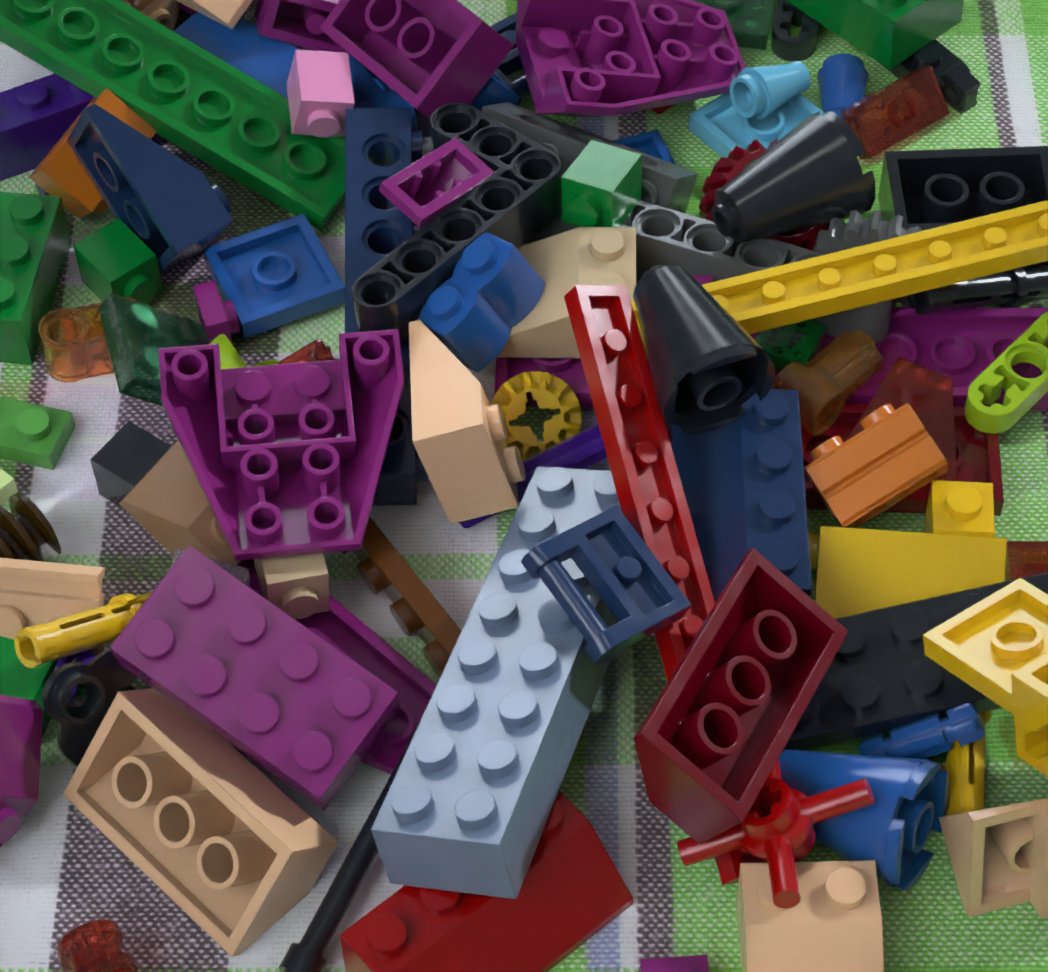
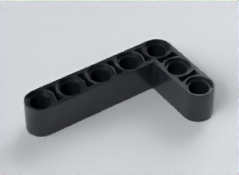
M453 102L444 104L432 113L430 125L433 149L439 148L456 137L492 169L494 173L367 270L353 283L351 293L358 332L398 329L400 343L409 337V322L418 320L420 312L429 296L452 277L458 260L461 258L464 250L474 240L487 232L512 243L519 249L562 213V167L559 156L525 135L465 103Z

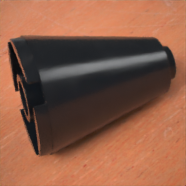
M819 111L811 114L716 192L715 205L711 209L713 221L723 236H730L735 241L743 243L829 224L834 217L840 220H847L850 217V212L855 210L861 215L871 210L876 199L873 171L871 170L863 174L857 159L858 156L866 152L851 127L836 113L827 111L820 115Z
M658 265L647 270L642 275L640 282L634 289L633 298L657 404L659 403L660 412L665 424L671 429L672 424H678L683 433L697 434L716 430L738 420L746 414L742 407L743 403L755 393L760 401L769 393L776 378L774 363L770 356L684 267L678 265Z

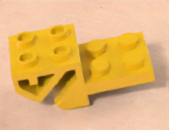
M1019 578L923 634L924 652L931 660L1014 715L1017 756L1048 777V594Z

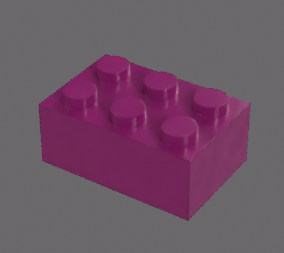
M340 0L320 26L324 33L414 108L431 118L432 113L444 104L457 102L470 105L514 46L457 0Z

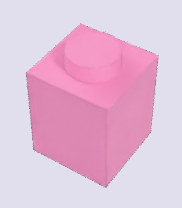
M295 50L286 83L292 134L314 135L316 137H345L346 109H353L355 104L348 53Z

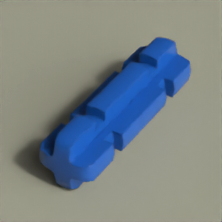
M966 703L947 710L948 717L941 719L939 713L892 729L890 730L891 737L884 738L881 733L866 738L859 743V754L925 759L953 749L952 742L959 740L960 745L963 746L980 740L985 735L983 720L976 707L972 703Z

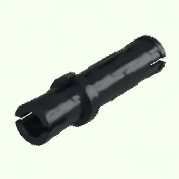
M1048 264L1028 268L1020 267L908 295L910 307L916 309L915 313L917 314L996 304L1003 308H1019L1024 302L1048 299Z

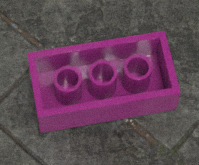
M190 545L110 646L112 653L121 666L323 811H325L400 709L399 695L396 690Z

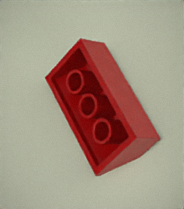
M559 791L516 899L405 885L339 935L346 972H548L633 905V897L591 822Z

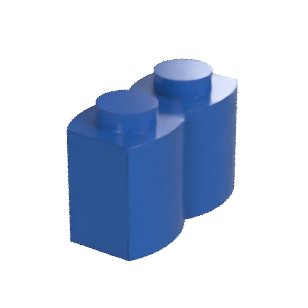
M485 232L464 250L454 268L452 277L432 292L423 306L418 320L420 319L465 367L478 373L492 363L500 354L508 341L511 328L521 322L533 310L543 293L545 282L512 243Z

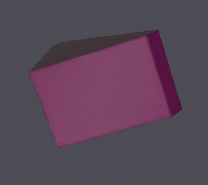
M455 137L383 181L378 191L422 229L494 173V171Z

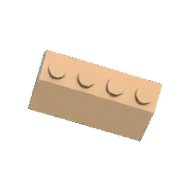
M153 688L120 691L117 693L63 793L87 819L231 957L244 952L310 893L339 843L229 742Z

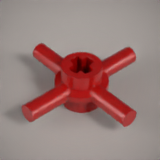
M778 758L743 822L701 844H698L691 837L677 841L678 852L683 864L689 866L744 848L749 854L762 858L765 863H768L772 897L775 906L782 909L793 908L801 900L795 862L801 861L811 851L815 842L814 824L875 804L874 796L869 782L864 778L806 797L802 792L790 788L782 780Z

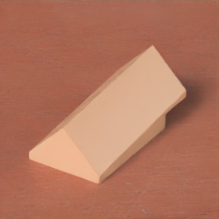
M1048 798L939 817L963 909L968 917L1030 901L1041 919L1048 918Z

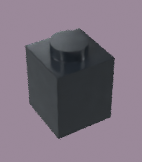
M128 421L90 459L99 495L123 508L119 505L121 500L169 450L171 445Z

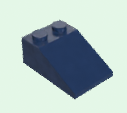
M95 103L84 109L69 135L67 143L116 219L119 218L156 254L160 276L203 252V248L212 246L233 222L229 215L231 207L224 192L217 185H210L201 171Z

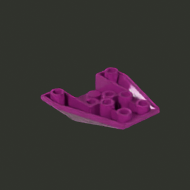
M517 1L515 42L537 114L577 117L616 116L730 93L731 81L738 77L742 69L746 68L725 11L695 1Z
M398 329L339 334L340 359L241 368L222 369L219 344L158 348L163 408L235 561L361 549L404 388Z

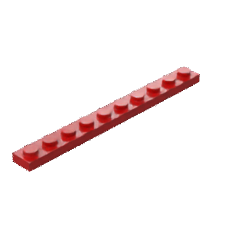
M575 285L564 296L621 511L691 603V607L683 618L655 632L668 682L715 605L664 418L660 412L659 403L657 404L650 368L627 286ZM744 848L715 857L722 885L738 883L741 863H765L762 858L749 854Z

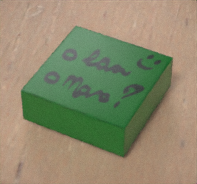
M806 320L761 331L755 341L768 353L775 369L804 379L824 340L826 326Z

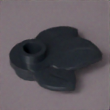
M111 649L103 651L87 664L71 662L62 665L50 675L43 689L42 701L44 709L53 720L58 722V747L63 755L77 766L82 760L117 693L120 691L136 690L131 684L136 680L137 676L119 664ZM77 685L74 696L66 700L71 689Z

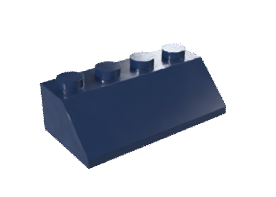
M770 389L769 393L761 401L755 393L742 404L746 412L745 415L713 431L687 434L683 433L678 424H672L671 447L715 603L745 553L752 548L757 550L810 597L812 584L799 391Z

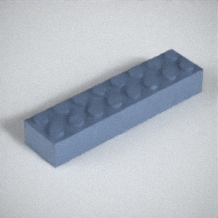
M536 467L371 828L391 884L511 899L517 898L610 662L608 661L599 666L595 665L584 650L587 641L541 578L533 579L521 561L538 544L610 508L618 506L621 510L611 471ZM570 558L562 562L561 564L606 625L610 627L618 623V620L573 559Z

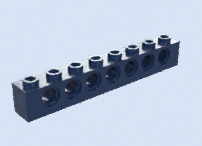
M411 108L346 109L345 333L358 332L351 293L353 283L421 229L378 191L383 181L423 157L422 130H411ZM409 337L400 343L404 388L390 437L394 441L389 442L372 506L417 505V482H428V475L412 442Z

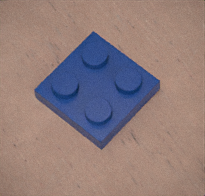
M305 214L202 249L205 264L224 301L232 300L240 331L244 339L345 303V285Z

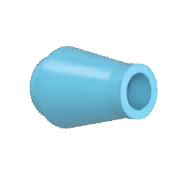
M794 61L789 64L744 68L740 71L738 77L731 81L730 97L736 111L745 118L763 119L797 94L807 91L811 84L810 74L807 67L800 61Z

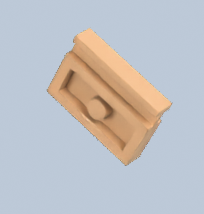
M0 558V636L15 639V636H19L17 633L19 629L45 624L62 617L105 606V593H102V579L105 576V567ZM105 644L93 648L94 653L97 655L105 650Z

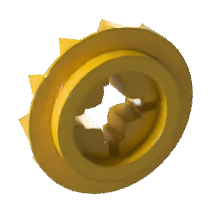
M523 372L512 377L501 385L490 404H499L501 406L508 431V439H505L508 447H518L522 461L578 434L580 431L581 408L575 393L567 383L547 372ZM530 392L540 409H560L561 414L553 415L552 419L544 422V432L542 433L544 442L542 443L538 442L537 435L533 434L530 426L510 425V421L517 420L518 416L526 413V403H528L526 394Z

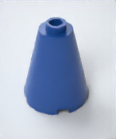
M785 750L779 756L782 780L790 788L802 792L806 797L866 778L871 787L875 804L815 823L813 826L815 840L849 861L875 860L877 878L890 887L909 891L919 882L934 854L923 850V846L931 830L939 833L942 832L939 817L946 816L948 807L950 777L948 771L940 769L941 764L928 759Z

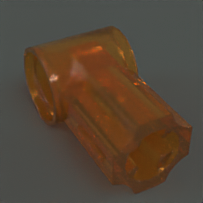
M857 329L855 332L844 331L805 365L799 361H794L787 365L778 374L771 389L798 390L801 427L815 437L820 436L840 416L846 400L881 370L883 356L878 352L874 339L861 330Z

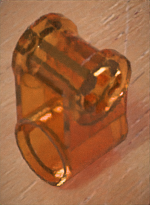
M117 297L101 303L73 308H59L43 316L38 326V333L45 368L49 376L64 383L77 382L84 378L105 374L132 372L147 365L152 359L153 348L149 338L143 335L141 325L144 323L145 315L141 304L135 299ZM117 314H122L124 324L119 325ZM124 345H128V356L124 355L122 348Z

